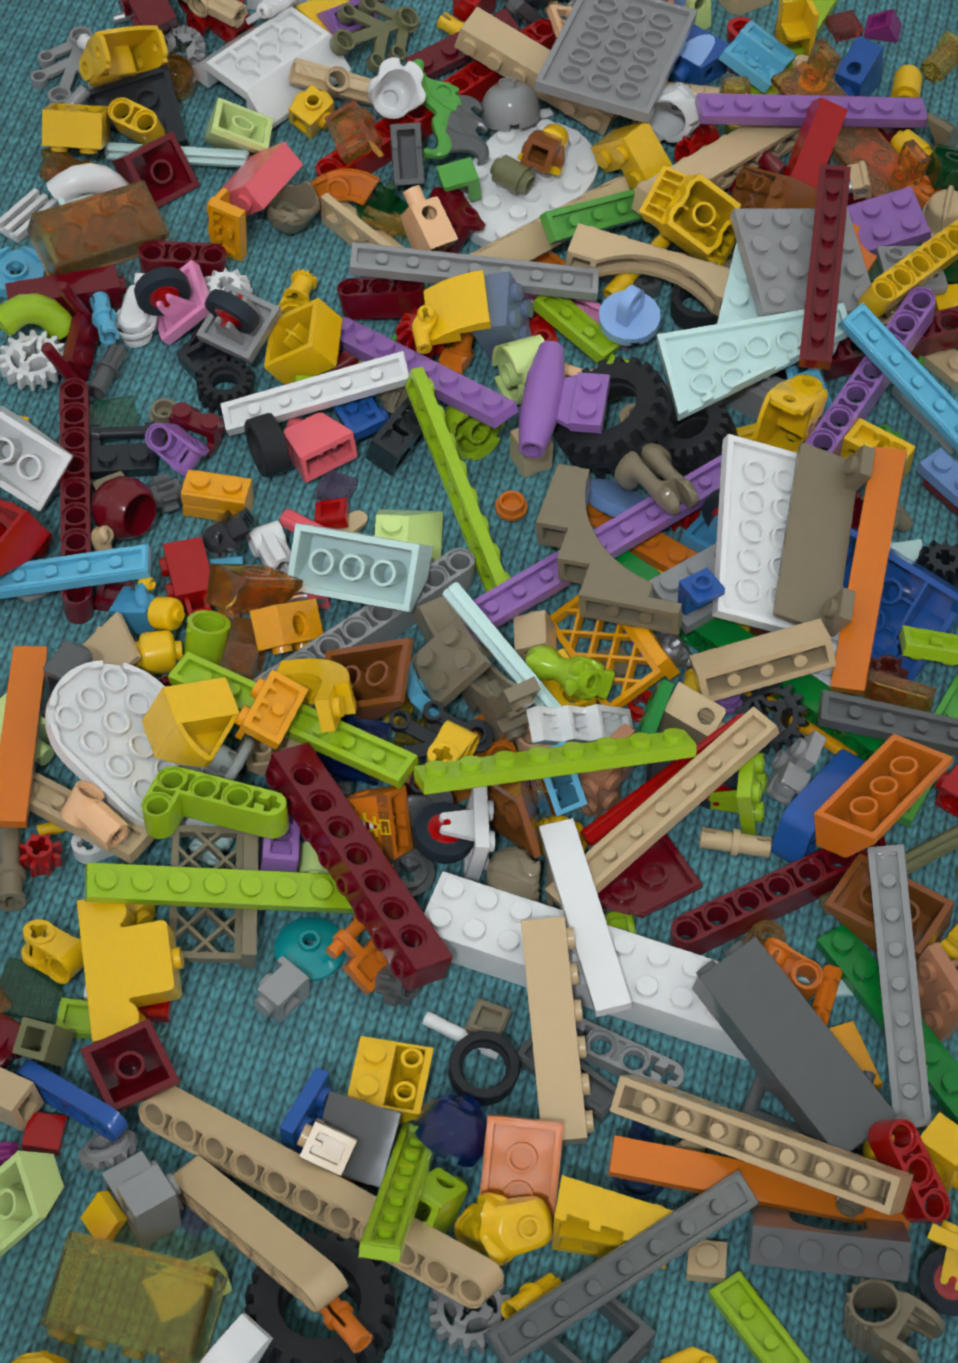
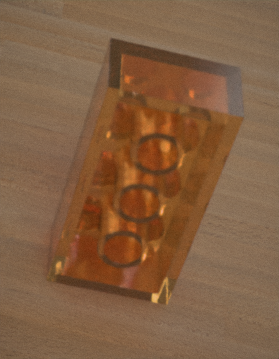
M144 180L32 213L27 232L47 276L108 266L139 256L138 249L140 245L147 241H165L168 235L167 228Z

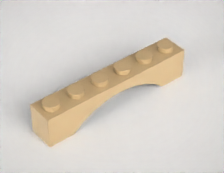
M580 223L577 225L567 250L565 264L568 266L599 269V277L633 273L662 278L689 291L716 316L720 314L730 268L717 265L714 262H706L687 256L684 253H676L657 247L654 244H646L624 235H616Z

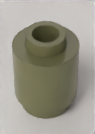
M504 155L502 158L498 157L490 169L492 181L516 195L520 193L524 196L527 195L533 188L537 177L530 167L508 155Z

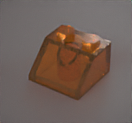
M211 564L205 603L218 608L217 612L223 615L237 616L238 611H246V614L250 615L249 611L288 603L302 588L303 580L268 565Z

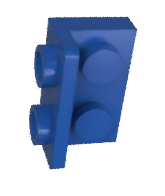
M375 395L331 407L341 424L353 432L355 442L379 431L389 419L383 406L378 408L376 405L377 399Z
M318 1067L314 1069L279 1127L282 1145L298 1154H301L303 1147L297 1145V1142L306 1123L313 1126L317 1118L322 1120L330 1090L333 1091L329 1072Z

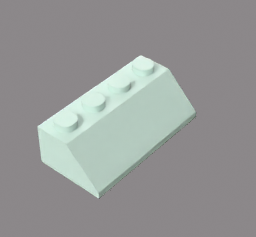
M296 523L285 589L411 612L428 579L433 546L317 525Z

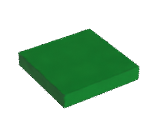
M664 679L660 681L649 697L636 733H656L674 683Z

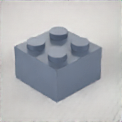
M510 271L484 275L491 329L473 331L472 334L491 361L495 346L532 336L529 328V319L533 317L532 302L526 298L521 284L515 281Z

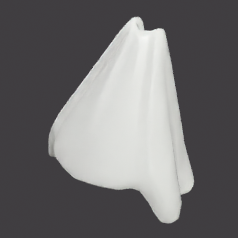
M392 57L384 60L380 65L378 75L372 78L368 85V99L373 104L376 112L385 118L397 119L421 106L426 99V93L421 86L423 71L412 61H408L405 66H402L399 58Z

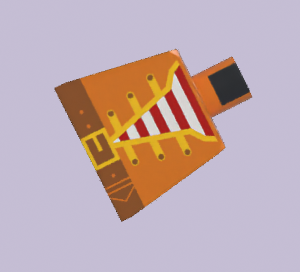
M403 785L401 789L394 786L365 789L346 797L387 859L395 860L413 849L406 785Z

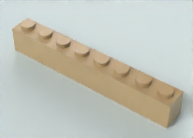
M741 125L738 129L729 134L722 135L717 141L708 146L701 147L694 154L683 157L678 163L669 168L686 175L700 173L720 189L725 190L731 186L744 165L758 168V161L766 150L770 151L777 158L792 151L802 126ZM658 174L648 180L641 181L634 190L631 209L639 215V210Z

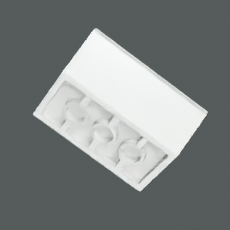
M290 5L274 17L263 19L188 69V74L207 88L221 81L246 99L247 109L273 118V129L289 118L288 108L292 105L295 96L299 92L307 90L289 84V71L295 58L328 67L342 66L350 73H352V69L343 55L338 56L331 51L330 38L332 35ZM329 77L332 86L338 84L335 78Z

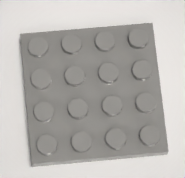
M847 208L838 304L844 303L847 315H849L858 307V299L871 285ZM733 209L730 219L759 317L805 309L815 209Z

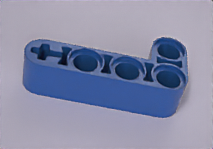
M841 749L788 805L780 820L770 852L789 863L814 853L817 846L814 813L866 761L845 749Z

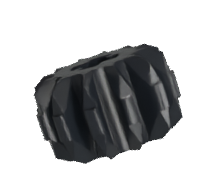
M946 539L942 544L932 540L929 547L923 546L915 562L958 588V544L951 546Z

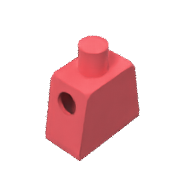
M316 413L304 420L301 417L289 419L286 429L283 431L289 458L306 483L358 457L353 432L324 413Z

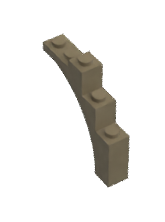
M441 596L418 606L413 617L427 644L458 614L446 599ZM491 663V666L463 690L461 694L471 714L481 711L485 721L493 730L496 742L505 738L508 742H512L527 734L525 729L529 726L526 709L534 704L533 699L541 688L535 676L516 684Z

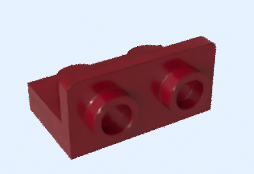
M434 187L429 198L435 196L439 198L458 237V240L446 251L449 253H459L469 232L483 231L486 224L464 197V193L460 189L446 192L443 187Z

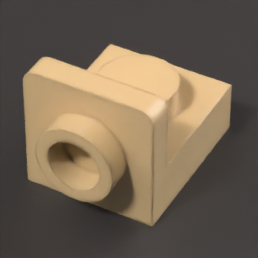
M317 1118L313 1126L306 1123L297 1145L303 1147L299 1157L341 1176L358 1139L324 1124L323 1120Z

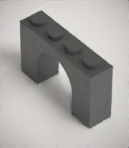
M755 1206L749 1210L746 1239L749 1264L908 1282L912 1242L903 1222L865 1218L864 1230L833 1231L799 1224L790 1218L788 1209Z

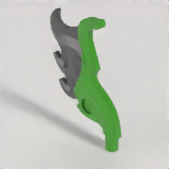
M415 59L413 62L424 71V61ZM423 72L421 86L426 93L423 105L435 116L432 118L431 126L437 141V148H424L422 157L425 159H443L449 153L468 152L478 158V166L484 164L488 159L489 148L486 142L479 137L476 130L480 129L482 132L487 133L488 128L485 122L472 111L474 109L482 113L483 108L481 104L470 96L457 95L459 88L448 82L432 80Z

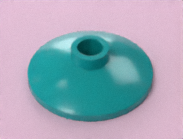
M303 917L290 922L279 932L275 940L274 954L276 962L281 956L285 957L309 977V982L319 981L331 976L342 965L346 952L343 951L336 959H333L326 953L325 949L333 942L332 937L340 929L332 922L319 917ZM306 941H315V942H316L315 944H313V945H311V946H308V945H305V944H304V942H306Z

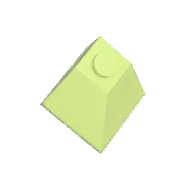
M218 97L207 123L203 141L219 149L247 150L249 153H258L269 148L273 118Z
M378 509L375 536L433 546L430 563L441 557L443 511Z
M18 1150L0 1166V1257L46 1218L63 1190L64 1185L54 1154Z

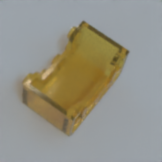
M68 1231L40 1325L47 1328L45 1335L71 1345H76L78 1339H83V1345L106 1351L108 1344L123 1348L122 1356L139 1361H144L147 1354L159 1358L160 1363H200L208 1349L227 1278L220 1271L209 1266L84 1233Z

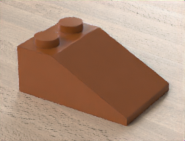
M407 637L326 651V660L337 662L348 670L356 701V714L344 715V717H341V721L354 727L369 725L404 704L413 639Z
M503 748V749H501V750H499V751H497V752H500V751H509V750H507L506 748ZM528 781L487 786L488 800H493L494 804L492 822H489V826L519 848L528 850L529 855L533 858L541 856L540 821L535 806L538 804V798L533 788L529 786Z
M859 853L824 903V908L877 953L869 861L867 856ZM907 878L915 960L917 961L927 946L939 942L950 925L955 902Z

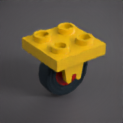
M943 1220L941 1227L932 1224L927 1236L928 1241L942 1247L927 1255L920 1266L918 1283L920 1293L930 1307L941 1314L958 1316V1226Z

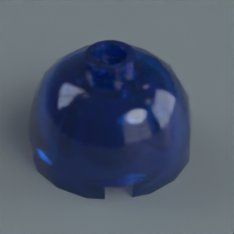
M449 1094L441 1095L428 1102L417 1116L413 1126H419L415 1131L417 1138L437 1156L446 1159L451 1154L454 1157L460 1158L456 1165L473 1167L478 1164L484 1154L487 1117L481 1110V1103L474 1097L463 1094L462 1097Z

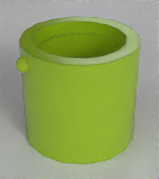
M210 610L191 613L187 619L183 656L188 651L219 666L222 665L227 657L231 625L228 617Z

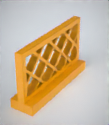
M579 594L549 616L556 627L557 638L570 657L584 656L597 661L607 662L605 669L612 670L614 669L615 662L629 663L625 678L614 677V685H623L621 695L611 702L608 699L601 700L598 698L602 705L622 708L664 676L671 680L681 673L652 630L617 624L615 633L602 632L605 621L597 620L594 632L581 631L584 617L580 616ZM567 616H576L573 630H564L559 627L558 623ZM578 638L591 639L588 653L575 651ZM600 639L613 640L609 655L596 654ZM621 641L634 642L631 656L617 655ZM637 664L649 665L653 670L642 679H633Z

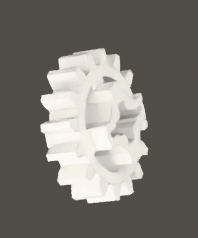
M31 330L29 336L19 332V339L15 340L9 337V346L0 347V371L2 377H7L9 385L17 382L18 389L22 390L25 385H30L31 391H35L36 385L41 384L46 389L48 388V381L58 382L57 374H61L41 352V346L49 342L63 357L65 346L63 343H59L56 335L49 339L47 331L42 332L41 335H36L35 330Z

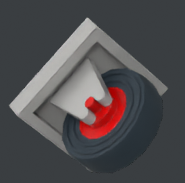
M227 283L224 290H212L205 300L204 304L209 314L196 336L200 341L252 364L283 312L279 306Z

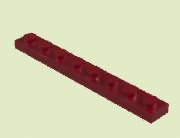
M820 164L798 367L831 370L851 166Z

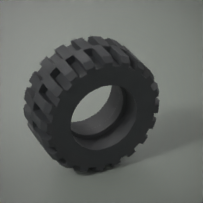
M316 1232L304 1234L305 1241L330 1260L342 1273L348 1283V1288L343 1292L355 1301L358 1308L356 1318L373 1335L371 1343L358 1353L352 1352L339 1334L324 1339H312L301 1336L290 1329L284 1321L283 1314L294 1296L259 1266H256L251 1275L252 1284L247 1285L246 1307L244 1310L249 1317L273 1337L259 1363H382L384 1360V1350H389L393 1341V1329L396 1322L393 1285H390V1275L385 1265L378 1266V1260L359 1257V1241L348 1238L346 1242H342L339 1239V1234L327 1232L326 1238H316Z

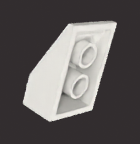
M0 406V487L37 511L42 512L74 456L31 423L4 406Z

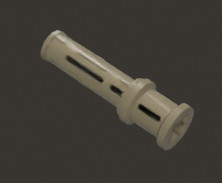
M0 827V910L7 912L18 911L26 905V895L22 892V883L26 880V871L19 861V857H21L19 847L21 844V828Z

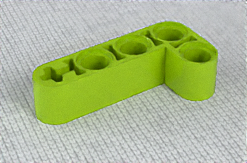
M169 766L160 770L141 803L146 833L154 839H164L173 835L183 817L270 839L280 838L285 835L290 826L286 799L281 793L179 766Z

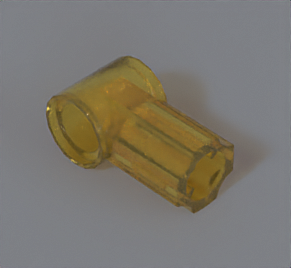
M949 30L944 32L937 43L936 49L921 63L920 71L924 74L926 80L932 83L941 81L958 65V35Z

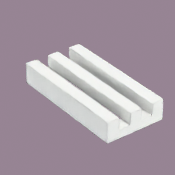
M34 188L0 217V233L19 243L58 209L57 201L53 198L49 200L48 195L44 193L40 195L39 190Z

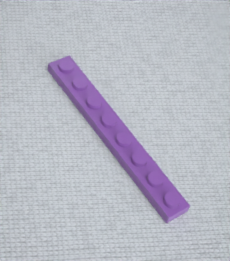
M697 93L695 99L700 124L802 126L811 102L821 97L848 109L842 124L843 127L925 128L928 123L923 98Z
M348 317L342 319L339 349L346 350L351 355L354 354L356 358L364 362L403 351L406 356L409 373L412 368L423 367L427 378H431L435 388L434 395L436 399L493 428L498 427L518 413L515 401Z

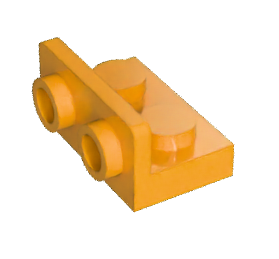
M223 187L216 196L210 198L206 207L209 220L208 235L210 243L222 245L226 249L228 257L242 262L247 256L246 210L230 204L229 190Z
M273 669L266 680L259 677L249 695L255 698L251 707L244 704L234 722L240 726L235 737L241 740L246 733L276 750L309 689Z

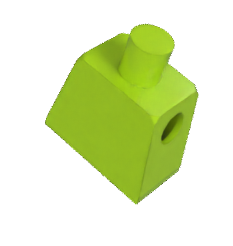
M435 1168L427 1175L414 1217L420 1221L424 1219L422 1222L446 1234L453 1227L468 1192L465 1181L458 1176L450 1175L441 1168Z

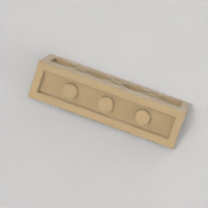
M325 193L320 197L322 223L350 246H352V242L403 247L382 229L374 230L358 217L356 209L347 201L339 202L329 193Z

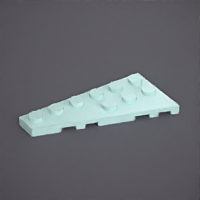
M844 303L837 305L834 344L849 337L838 326L848 316ZM804 309L657 334V345L677 420L679 421L799 362Z

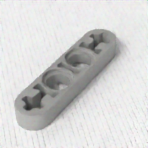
M584 1018L582 1022H576L577 1036L587 1034L585 1038L587 1058L582 1060L618 1077L620 1075L637 1074L662 1083L661 1076L665 1077L667 1073L673 1074V1080H669L665 1085L678 1090L682 1089L684 1070L676 1061ZM596 1040H603L609 1043L611 1050L606 1054H596L592 1051L590 1045ZM635 1055L643 1060L644 1065L638 1070H631L624 1065L623 1060L628 1056ZM650 1064L655 1065L654 1071H651V1076L648 1077Z

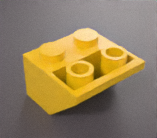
M360 1036L347 1095L402 1112L399 1124L420 1118L434 1048Z

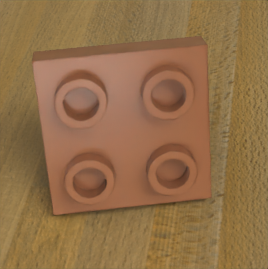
M937 942L926 947L916 961L921 1015L924 1022L939 1041L943 1042L950 1039L958 1029V959L951 961L941 944Z

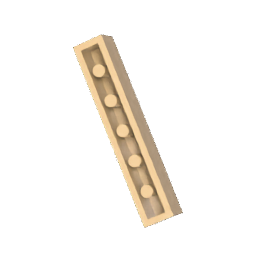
M476 7L460 28L454 46L505 78L513 77L516 81L526 83L533 90L535 80L551 51L479 7ZM534 91L539 99L546 101L602 136L605 135L618 116Z
M565 916L521 921L540 1120L564 1122L562 1146L588 1144L587 1133H594L592 1110L584 1109L583 1096L590 1095L588 1073H581L579 1060L587 1058L585 1036H577L576 1022L583 1021L581 999L573 1000L572 986L579 985L577 963L569 962L568 950L575 949L573 927H566Z

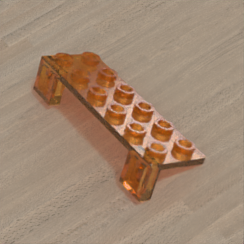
M824 38L815 41L806 63L775 74L770 80L782 95L848 96L833 79L841 57ZM842 126L832 153L843 166L856 164L861 160L866 162L871 185V198L920 184L932 160L914 139L904 142L900 153H898L876 127Z

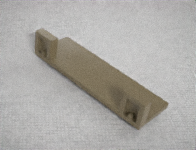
M801 443L798 446L773 607V615L775 617L797 625L821 618L831 637H834L852 621L856 592L844 588L843 581L856 491L872 477L875 456L874 448L863 445L846 459L806 443Z

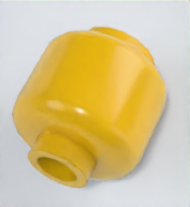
M169 630L144 632L139 636V641H135L142 657L135 663L136 667L142 668V670L150 675L170 673L177 665V661H180L183 657L182 641H175L173 633Z

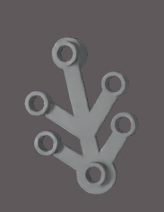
M84 26L73 28L69 33L67 42L50 50H43L38 54L39 66L43 70H35L31 73V82L34 88L44 89L49 85V79L64 73L60 85L51 88L48 92L49 104L64 103L71 95V89L77 73L81 76L79 60L83 49L77 46V40L84 33L91 37L93 33L89 28ZM71 53L70 57L56 63L57 58ZM85 81L87 83L88 90L96 88L90 86L88 81Z

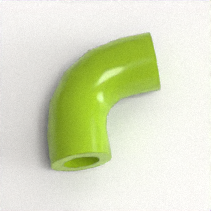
M38 293L19 294L0 305V329L9 337L29 324L37 325L44 331H47L49 338L56 335L58 341L68 335L72 316L53 298Z

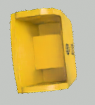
M155 25L129 26L95 32L87 41L79 60L82 78L88 81L90 86L99 87L164 66L168 62V49L163 32Z
M802 374L782 381L767 393L761 407L752 441L797 453L798 446L801 443H805L822 418L828 398V391L823 388L822 382L814 376Z

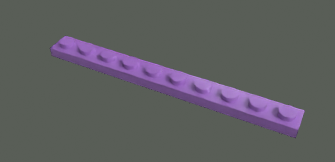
M722 455L684 476V478L693 483V487L698 493L699 502L695 506L688 508L680 502V513L671 515L658 506L650 496L593 530L602 546L613 558H616L702 507L710 493L720 488ZM560 550L473 600L496 628L573 583L558 580L557 556Z

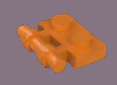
M354 914V920L345 930L340 929L332 937L333 942L325 950L333 959H336L343 951L350 956V959L343 965L342 969L364 994H368L376 988V976L382 968L387 967L388 961L382 952L375 948L372 937L363 946L355 940L366 928L363 923L356 919Z

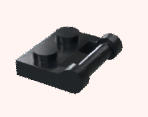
M144 422V426L100 428V425H90L92 479H100L122 471L125 477L157 476L156 453L147 446L146 441L145 443L101 445V440L145 438L147 429L154 422Z

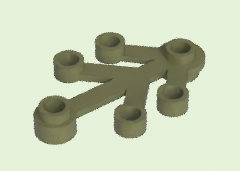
M361 0L358 3L359 10L355 9L350 3L342 4L337 10V17L340 21L350 23L353 20L368 28L354 33L346 29L337 30L330 38V49L335 55H347L355 45L375 39L373 53L367 58L366 66L372 72H379L380 65L385 60L384 55L389 33L396 31L395 44L387 52V58H399L400 63L406 58L407 52L405 48L408 35L417 30L419 16L413 8L403 6L394 10L376 0ZM375 12L388 19V21L383 22L370 15Z

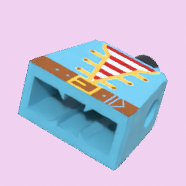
M563 741L551 747L563 746L567 742ZM578 774L527 780L538 798V804L535 806L557 817L588 804Z

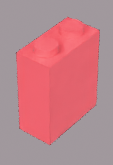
M284 141L251 155L223 187L229 190L230 204L246 210V216L263 210L303 164Z

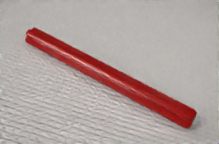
M739 713L698 743L696 756L744 714ZM695 757L678 759L582 829L580 834L583 840L589 846L598 843Z

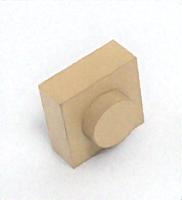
M702 1240L690 1248L687 1252L686 1280L716 1284L723 1282L726 1276L727 1242Z

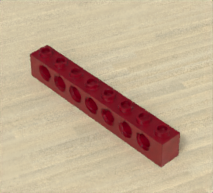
M309 742L272 753L265 773L269 787L285 797L288 815L293 817L300 828L302 837L310 843L318 855L321 866L328 870L336 883L337 890L342 896H345L353 908L356 919L363 923L372 937L375 948L382 952L390 964L393 975L401 981L407 991L443 979L453 958L452 954Z

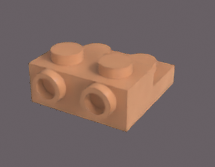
M624 723L610 737L614 739L630 737L635 733V730ZM633 766L578 773L588 803L579 807V809L585 815L593 816L597 819L605 811L619 803L621 799V782L629 777Z

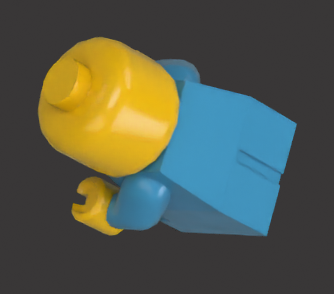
M152 577L139 579L135 591L132 587L123 586L109 609L111 616L116 612L122 613L131 634L139 635L156 629L174 631L182 625L184 620V607L178 599L162 596L155 597L146 593L147 590H154L156 586L155 581H152L154 580Z

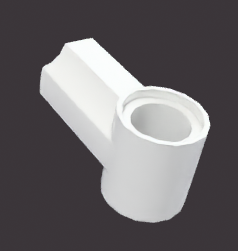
M276 520L252 528V531L246 537L255 558L260 557L271 578H277L279 581L286 580L291 551L287 546L286 537L280 522Z

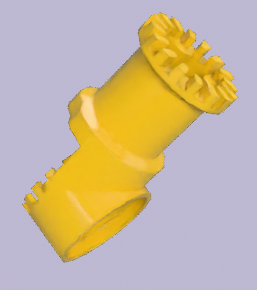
M297 269V271L292 273L291 285L284 290L278 305L283 312L282 314L310 302L309 295L312 290L316 289L318 280L316 276H312V272L309 273V270L305 272L304 269H301V271Z

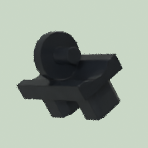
M245 507L232 515L228 509L220 514L213 525L204 531L202 536L204 547L212 553H222L226 549L229 553L237 550L246 538V535L252 531V527L256 525V521L249 510Z

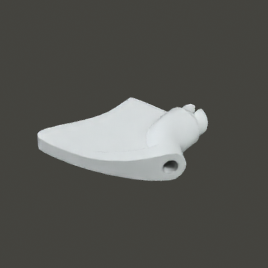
M262 0L257 5L256 12L245 20L249 25L259 19L272 18L297 0Z

